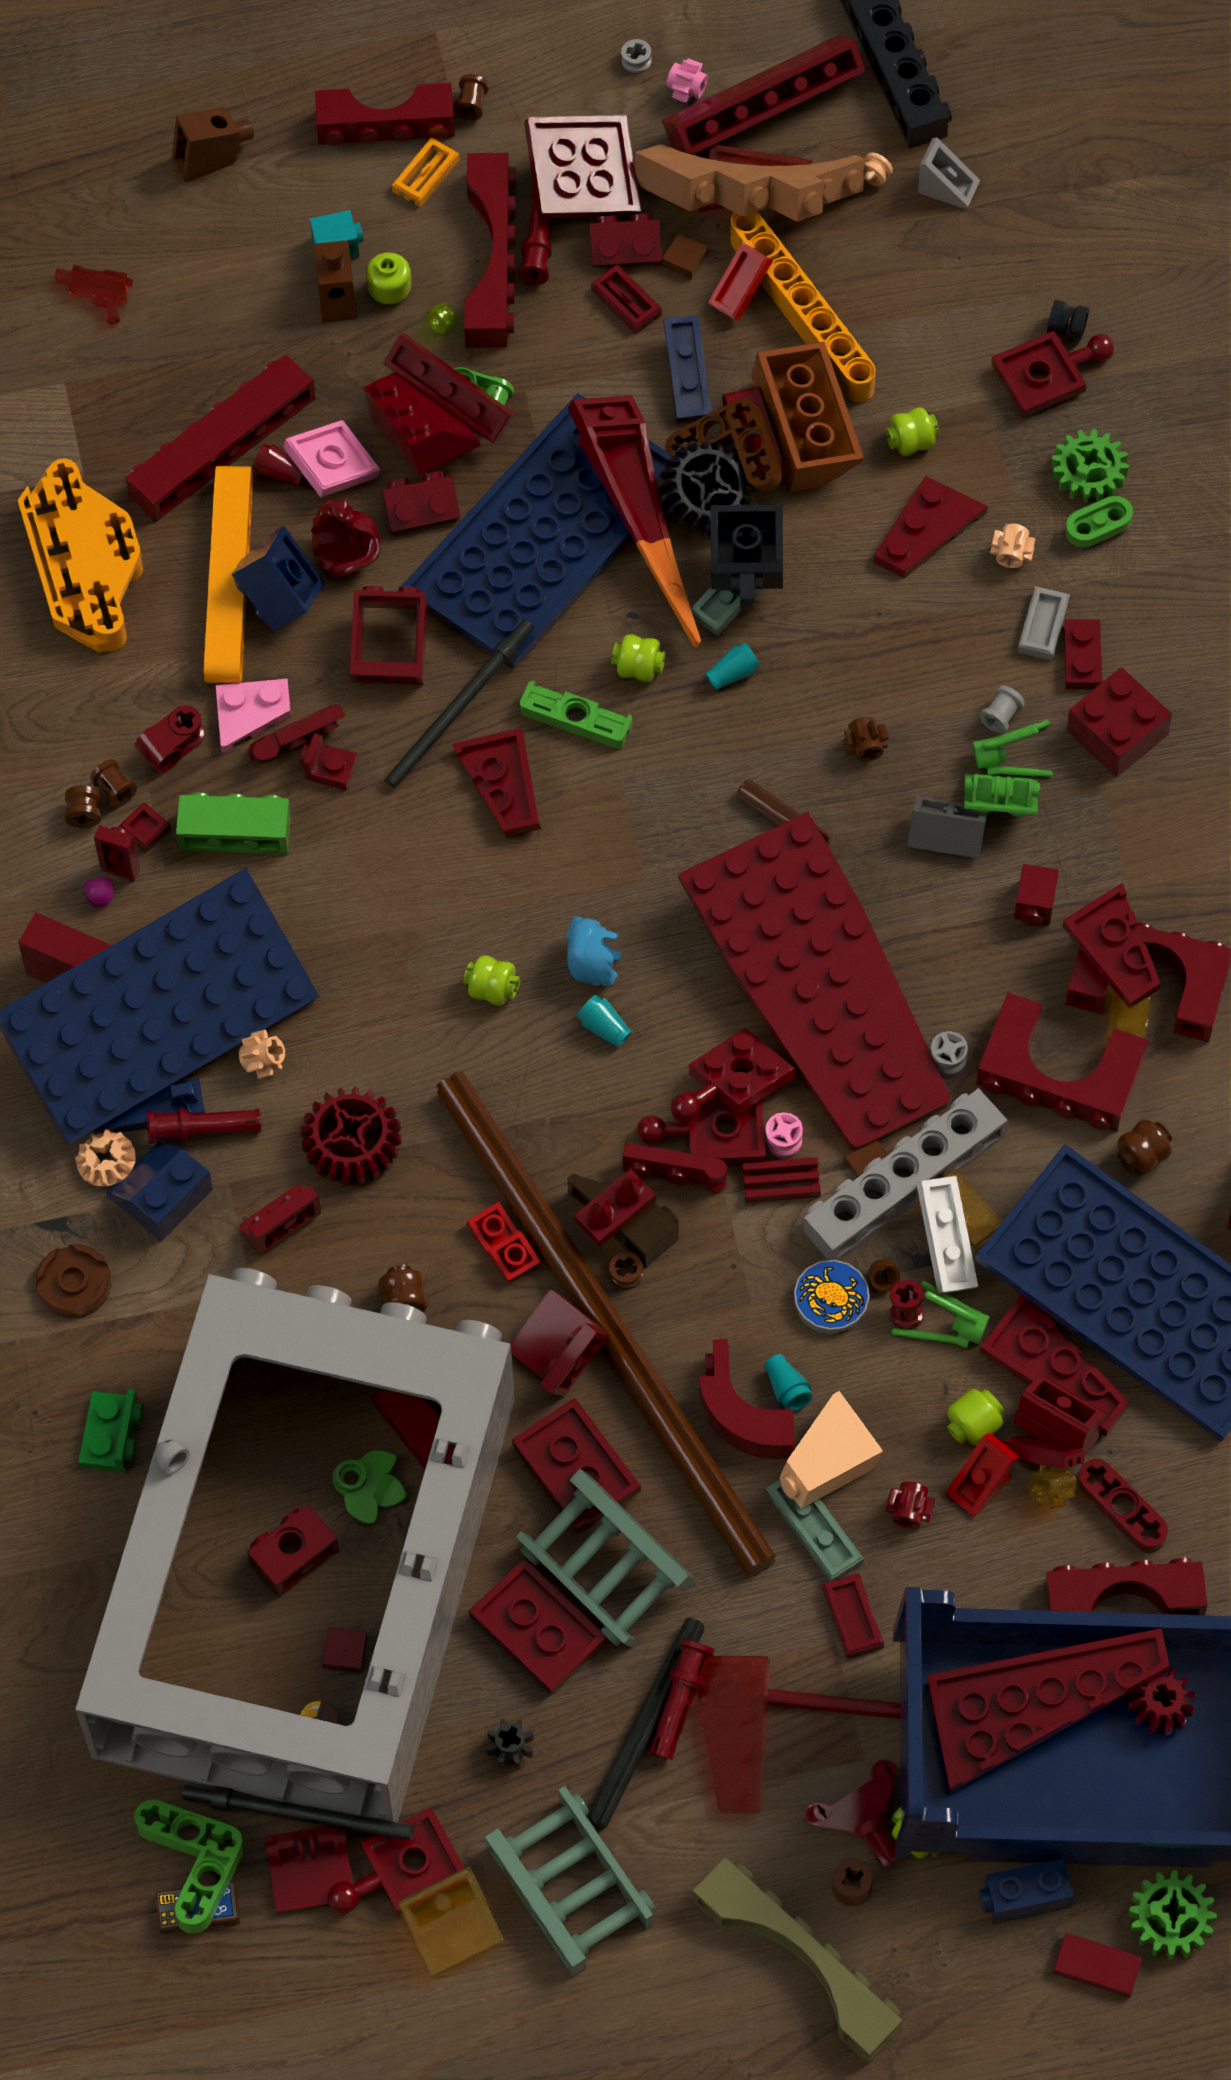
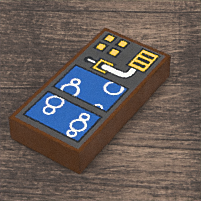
M235 1880L230 1881L208 1927L240 1923ZM217 1883L205 1884L203 1886L211 1887L216 1885ZM183 1888L155 1892L161 1934L183 1931L177 1924L174 1909ZM196 1895L197 1903L193 1911H186L188 1919H192L195 1914L201 1915L199 1908L201 1897Z

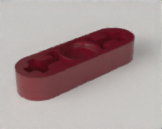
M1092 1459L1085 1462L1080 1469L1078 1486L1081 1492L1139 1550L1146 1553L1160 1550L1164 1546L1168 1534V1526L1165 1520L1107 1462L1100 1459ZM1090 1472L1095 1476L1099 1473L1104 1475L1102 1483L1110 1491L1106 1499L1102 1498L1105 1494V1488L1100 1483L1095 1482L1092 1485L1088 1483ZM1118 1497H1126L1132 1501L1134 1509L1126 1515L1118 1514L1112 1508L1113 1500ZM1140 1512L1144 1514L1141 1516L1140 1523L1146 1529L1150 1530L1153 1527L1158 1529L1156 1540L1151 1536L1146 1539L1142 1537L1144 1529L1135 1521Z

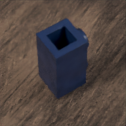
M1064 1859L987 1874L984 1888L979 1889L984 1913L991 1912L993 1924L1071 1908L1074 1898Z

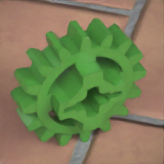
M1096 429L1091 431L1090 436H1085L1082 430H1078L1077 439L1069 435L1065 436L1064 445L1057 444L1051 465V468H1053V480H1060L1059 490L1070 489V499L1072 500L1078 494L1082 495L1083 503H1088L1090 496H1095L1097 501L1102 500L1104 493L1108 496H1115L1116 487L1123 488L1129 468L1127 452H1120L1121 442L1116 441L1111 444L1109 442V433H1106L1102 438L1097 437Z
M1173 1870L1170 1879L1165 1880L1161 1872H1157L1155 1884L1144 1879L1141 1884L1143 1893L1135 1891L1133 1893L1132 1901L1138 1906L1130 1907L1128 1916L1138 1920L1131 1924L1130 1930L1132 1933L1142 1932L1138 1944L1140 1946H1144L1149 1942L1153 1944L1152 1955L1154 1956L1163 1949L1166 1950L1168 1960H1172L1175 1951L1180 1950L1184 1958H1188L1191 1945L1200 1951L1204 1946L1201 1936L1204 1938H1211L1213 1929L1207 1924L1215 1923L1217 1914L1207 1910L1213 1907L1214 1898H1203L1202 1895L1205 1892L1206 1885L1203 1883L1196 1888L1192 1886L1193 1875L1191 1874L1182 1881L1178 1880L1177 1870ZM1165 1892V1896L1160 1901H1151V1904H1148L1155 1895ZM1182 1894H1184V1895H1186L1187 1897H1189V1898L1193 1901L1194 1904H1190V1903L1182 1896ZM1171 1901H1173L1175 1915L1178 1917L1173 1929L1171 1928L1172 1921L1167 1913ZM1151 1926H1155L1163 1934V1937L1157 1934ZM1194 1926H1197L1191 1934L1179 1939L1180 1933L1186 1928L1193 1929Z

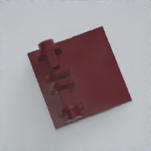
M322 1826L265 1836L276 1914L329 1905L327 1896L334 1884L342 1881L353 1884L344 1829Z

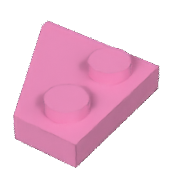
M288 679L216 685L222 753L233 750V744L249 735L251 738H254L263 733L267 727L278 725L291 717Z

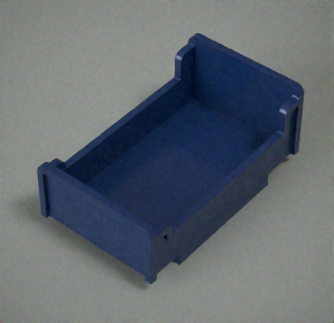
M905 1587L893 1628V1642H900L901 1827L894 1845V1858H909L911 1851L970 1853V1861L1044 1863L1064 1859L1067 1864L1209 1867L1210 1863L1215 1860H1231V1616L956 1608L955 1593L951 1591L921 1590L918 1587ZM1162 1629L1170 1669L1174 1668L1176 1671L1174 1680L1179 1681L1181 1678L1187 1677L1189 1683L1184 1690L1194 1691L1196 1694L1194 1701L1189 1703L1195 1708V1712L1192 1717L1186 1718L1187 1724L1184 1729L1180 1730L1173 1726L1171 1735L1166 1736L1161 1726H1158L1156 1732L1150 1735L1148 1732L1150 1723L1146 1721L1142 1725H1136L1135 1719L1139 1713L1128 1710L1129 1703L1134 1699L1127 1694L959 1789L950 1792L927 1675ZM1156 1696L1155 1701H1161L1163 1707L1168 1706L1169 1702H1163L1161 1696Z

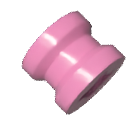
M782 1112L772 1116L768 1120L765 1129L767 1150L777 1158L793 1157L802 1146L803 1127L801 1121L791 1113ZM778 1137L784 1138L785 1141H782V1140L777 1139V1138H778Z

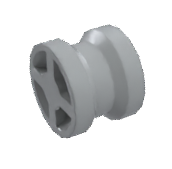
M952 1031L936 1035L932 1040L930 1051L940 1075L954 1077L960 1074L967 1062L968 1046L966 1040L960 1034Z

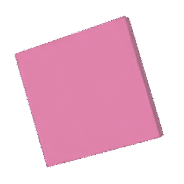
M344 420L287 438L283 445L285 451L320 498L376 479L381 471Z

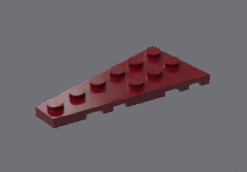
M1162 1629L927 1675L950 1792L959 1789L1170 1671Z

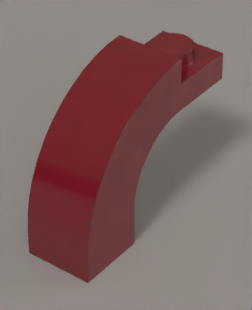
M728 1339L713 1340V1353H705L706 1376H699L700 1401L708 1422L724 1441L744 1453L767 1459H788L795 1450L793 1409H759L744 1402L736 1394L731 1384Z

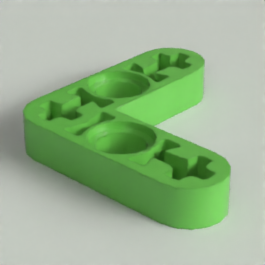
M147 1800L137 1807L134 1814L139 1835L146 1840L198 1857L176 1901L174 1909L177 1924L181 1930L192 1934L200 1933L210 1925L243 1856L242 1834L237 1828L229 1824L159 1800ZM154 1814L159 1815L160 1822L154 1821L151 1826L146 1824V1818L152 1819ZM166 1825L171 1827L170 1833H167ZM186 1825H195L200 1829V1834L193 1840H183L178 1836L180 1829ZM208 1832H211L212 1840L207 1839ZM227 1839L232 1840L233 1847H226L224 1851H219L218 1843L224 1844ZM207 1871H214L221 1876L220 1881L211 1887L201 1885L198 1882L199 1877ZM196 1895L201 1897L199 1903L201 1915L195 1914L192 1919H188L186 1911H193L197 1903Z

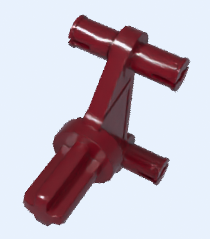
M882 1759L877 1761L871 1768L870 1777L872 1780L830 1806L822 1801L810 1803L804 1811L805 1821L815 1827L855 1833L857 1838L863 1836L881 1866L887 1867L900 1858H894L895 1842L883 1823L887 1821L884 1814L887 1811L886 1807L897 1773L896 1765L889 1760Z

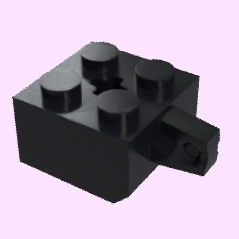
M711 505V589L740 590V609H755L754 590L783 589V505Z

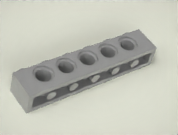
M979 1088L970 1095L967 1093L962 1094L951 1104L950 1110L942 1116L934 1115L923 1124L921 1131L912 1138L906 1136L898 1141L893 1147L892 1153L883 1159L878 1157L872 1160L864 1168L863 1174L854 1181L851 1179L844 1181L834 1191L835 1195L823 1203L820 1200L809 1207L804 1217L803 1232L827 1260H839L919 1200L916 1183L923 1180L951 1177L1006 1136L1008 1120ZM958 1126H962L967 1128L970 1132L964 1135H960L955 1133L952 1129ZM936 1148L941 1153L937 1156H929L924 1153V1150ZM899 1169H906L912 1175L902 1178L894 1172ZM874 1190L880 1192L883 1196L879 1199H870L865 1193ZM841 1212H848L854 1218L849 1221H842L836 1215Z

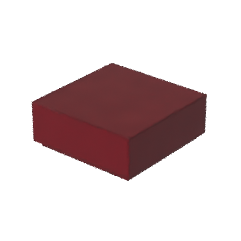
M145 802L118 826L134 836L135 845L144 853L150 850L171 830L170 823Z
M328 1627L322 1662L323 1668L362 1673L367 1631Z

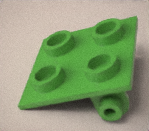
M965 774L964 809H971L981 814L999 811L1008 812L1018 817L1027 816L1028 814L1037 815L1040 783L1030 778H1005Z

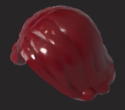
M342 499L327 500L313 518L311 545L316 560L319 562L318 565L326 577L340 580L342 576L370 566L379 558L382 548L374 519L364 513L353 510L346 501Z

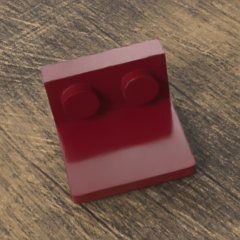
M550 1290L510 1343L511 1354L543 1379L540 1385L549 1393L566 1396L610 1334L557 1291Z

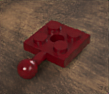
M1052 331L992 356L991 364L1024 418L1086 392L1087 384L1076 366L1091 359L1097 362L1109 360L1114 354L1115 344L1108 335L1097 334L1089 340L1087 347L1068 354L1055 331ZM1034 369H1041L1046 371L1048 376L1044 379H1035L1030 375V372Z
M744 1028L689 1064V1074L704 1087L693 1094L684 1092L676 1095L671 1102V1113L680 1122H691L698 1117L701 1106L717 1096L739 1115L795 1078V1068ZM738 1068H746L750 1070V1072L735 1073L734 1070Z
M687 1091V1093H691V1094H693V1093L696 1092V1091ZM716 1096L701 1106L698 1117L691 1122H664L658 1116L648 1115L643 1117L637 1125V1136L647 1145L658 1144L664 1137L689 1136L690 1154L718 1158L726 1164L766 1161L763 1100H760L738 1115ZM722 1120H731L736 1124L737 1128L730 1134H723L716 1129V1125Z
M432 1807L400 1822L415 1826L412 1841L375 1835L361 1842V1848L374 1873L354 1884L346 1881L334 1884L328 1892L327 1900L329 1906L335 1912L346 1914L353 1911L357 1907L360 1897L382 1887L398 1916L468 1880V1874ZM411 1852H419L424 1855L426 1862L422 1868L410 1870L403 1864L404 1857Z

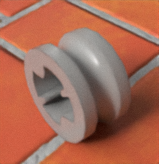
M633 39L626 42L621 48L622 65L627 71L641 73L649 69L652 64L651 47L646 41ZM636 52L642 53L637 59L631 58Z

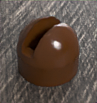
M879 1259L870 1265L868 1276L876 1290L882 1292L890 1291L892 1286L900 1281V1272L896 1264L891 1260ZM884 1268L886 1280L880 1281L879 1269Z

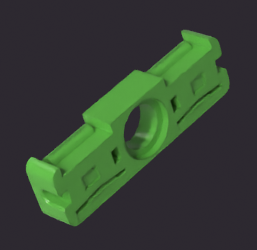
M535 681L528 683L520 700L521 715L616 749L624 747L626 735L630 734L632 730V716L630 714L625 718V716L609 710L599 709V703L566 691L562 696V694L536 686ZM573 708H579L584 710L586 717L581 721L574 722L569 720L566 714Z

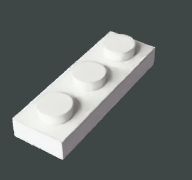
M951 1176L923 1180L916 1183L938 1295L977 1288L978 1282L957 1177Z

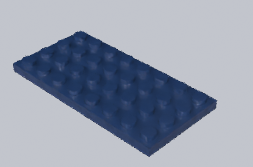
M579 393L570 400L401 586L415 587L420 589L421 593H426L428 600L427 611L491 655L495 653L493 648L502 638L507 639L523 619L528 620L535 629L517 648L519 652L511 662L504 663L513 670L632 538L578 441L581 435L568 407L573 399H586ZM649 440L658 486L663 480L660 477V471L667 467L665 462L672 455ZM689 467L684 469V471L689 472ZM659 491V495L661 498L665 493Z
M245 868L0 1009V1030L63 1140L68 1145L242 1043V1039L251 1037V1033L266 1029L320 996L249 871Z
M1064 1144L977 1253L974 1260L1222 1442L1231 1431V1264L1068 1145Z

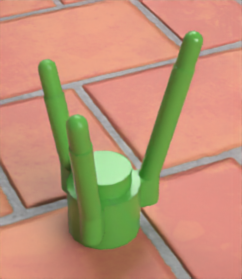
M1045 720L994 738L974 741L973 750L977 769L987 768V773L990 776L1005 774L1052 777L1053 773L1050 770L1000 766V762L1006 761L1004 745L1037 735L1039 730L1050 726V721Z
M922 1281L921 1286L927 1290L925 1293L927 1299L957 1315L952 1330L957 1331L958 1334L949 1335L893 1328L891 1330V1334L895 1336L952 1343L967 1348L969 1341L979 1344L990 1316L967 1306L948 1293L938 1295L937 1287L927 1281Z

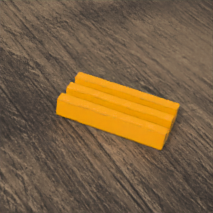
M431 137L392 184V192L397 195L402 193L404 199L408 201L414 200L415 205L421 208L459 162V153ZM435 150L439 151L435 155V157L430 161V163H427L426 166L421 170L420 175L415 179L411 186H407V183L422 167V165L431 156V154Z

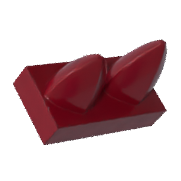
M630 1169L574 1215V1221L600 1247L656 1201V1194Z

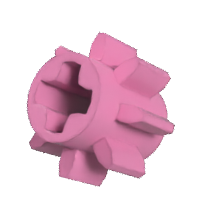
M688 58L687 61L683 60L682 65L675 63L672 66L666 84L668 88L674 90L672 98L684 103L691 102L693 97L701 98L708 81V75L700 72L703 66L702 63Z

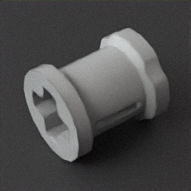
M1001 685L995 691L996 697L990 706L983 708L979 713V717L988 729L1004 734L1009 728V720L1016 711H1021L1025 701L1017 691L1008 686Z

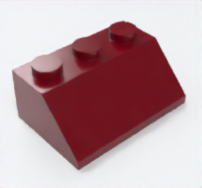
M395 372L364 387L373 420L418 476L481 446L479 439L464 422Z

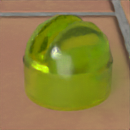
M439 303L426 312L429 325L439 334L447 332L457 321V313H452L450 310L452 306L447 303Z

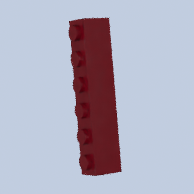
M838 35L661 121L671 147L693 155L865 72V68L855 40Z
M287 354L277 361L268 363L262 373L253 380L242 383L236 392L224 402L216 403L201 420L189 424L180 436L171 443L163 444L156 451L155 455L145 463L134 466L128 476H126L129 496L155 522L159 521L215 477L216 466H230L316 399L314 380Z

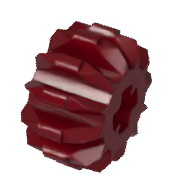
M1174 1668L1170 1669L1166 1676L1161 1675L1129 1693L1134 1700L1129 1703L1128 1710L1139 1713L1135 1719L1136 1725H1142L1146 1721L1150 1723L1148 1728L1150 1735L1156 1732L1158 1726H1161L1166 1736L1171 1735L1173 1726L1180 1730L1184 1729L1187 1724L1186 1718L1192 1717L1195 1712V1708L1189 1703L1194 1701L1196 1694L1194 1691L1184 1690L1189 1683L1187 1677L1181 1678L1179 1681L1174 1680L1176 1672ZM1156 1696H1161L1163 1702H1169L1168 1706L1163 1707L1161 1701H1155Z

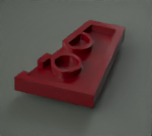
M1122 882L1064 919L1062 927L1127 1007L1131 1009L1160 989V981L1148 948L1143 943L1137 927L1134 911H1131L1126 897L1127 892Z

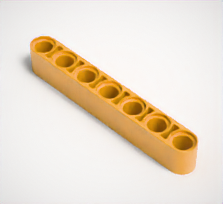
M734 212L731 216L730 242L735 251L737 252L743 242L762 254H768L767 257L772 259L773 262L760 284L806 344L825 342L843 394L853 402L868 401L873 396L875 388V366L762 216L758 212L746 216H741ZM804 303V304H807V305H805V306H800V305H798V304ZM818 328H823V329H826V330H824V331H819V330H816V329H818ZM837 353H842V354H845V355H844V356H838V355H835V354H837ZM854 379H864V381H856Z
M216 466L204 652L205 684L242 683L247 595L237 588L232 573L240 560L249 553L253 494L252 466Z

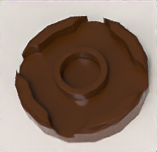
M70 1244L69 1247L50 1251L40 1262L35 1275L37 1294L43 1305L53 1314L68 1319L85 1317L97 1311L107 1300L112 1287L111 1272L104 1257L93 1248L81 1244Z

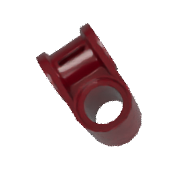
M189 705L175 708L157 724L146 729L137 738L135 748L158 773L167 772L180 759L203 742L205 735L204 728L201 725L200 713L193 706Z

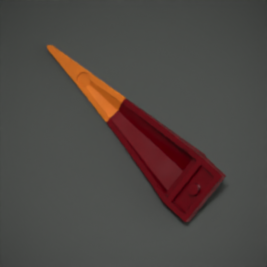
M632 395L573 399L568 410L581 435L578 441L689 640L697 648L701 638L691 612L671 545L656 482L646 423Z

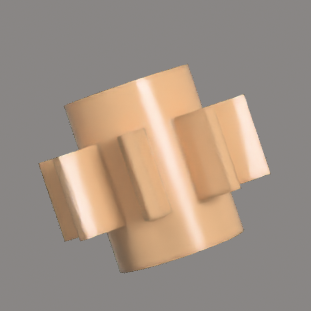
M1007 524L1003 527V532L994 531L990 553L997 555L996 561L1000 565L1007 568H1018L1022 565L1023 560L1031 562L1035 538L1029 537V530L1019 524Z
M261 1030L251 1033V1037L242 1039L243 1046L239 1050V1060L247 1073L256 1071L257 1077L260 1079L273 1075V1071L282 1069L281 1063L285 1058V1048L277 1036L268 1038L267 1031Z

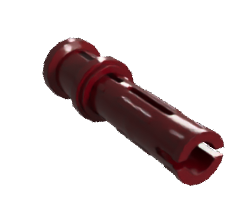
M533 189L528 238L522 243L521 253L524 256L523 264L519 267L518 276L527 284L541 285L548 281L550 273L547 268V260L552 255V246L548 241L551 218L538 219Z
M185 1108L178 1109L176 1113L155 1114L153 1110H147L148 1143L155 1144L156 1140L179 1139L180 1142H186L190 1140L191 1136L261 1133V1123L259 1121L246 1122L248 1120H261L260 1109L189 1114V1110H185Z
M684 1638L680 1642L683 1649L676 1670H671L669 1675L671 1677L670 1681L673 1683L655 1738L649 1750L650 1754L670 1761L674 1759L677 1744L696 1690L700 1691V1688L704 1685L702 1676L708 1658L713 1656L715 1649L707 1645Z

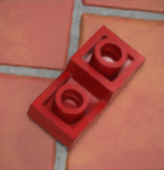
M500 1202L495 1203L467 1220L466 1225L507 1282L512 1281L540 1264L539 1258L521 1230L517 1231Z

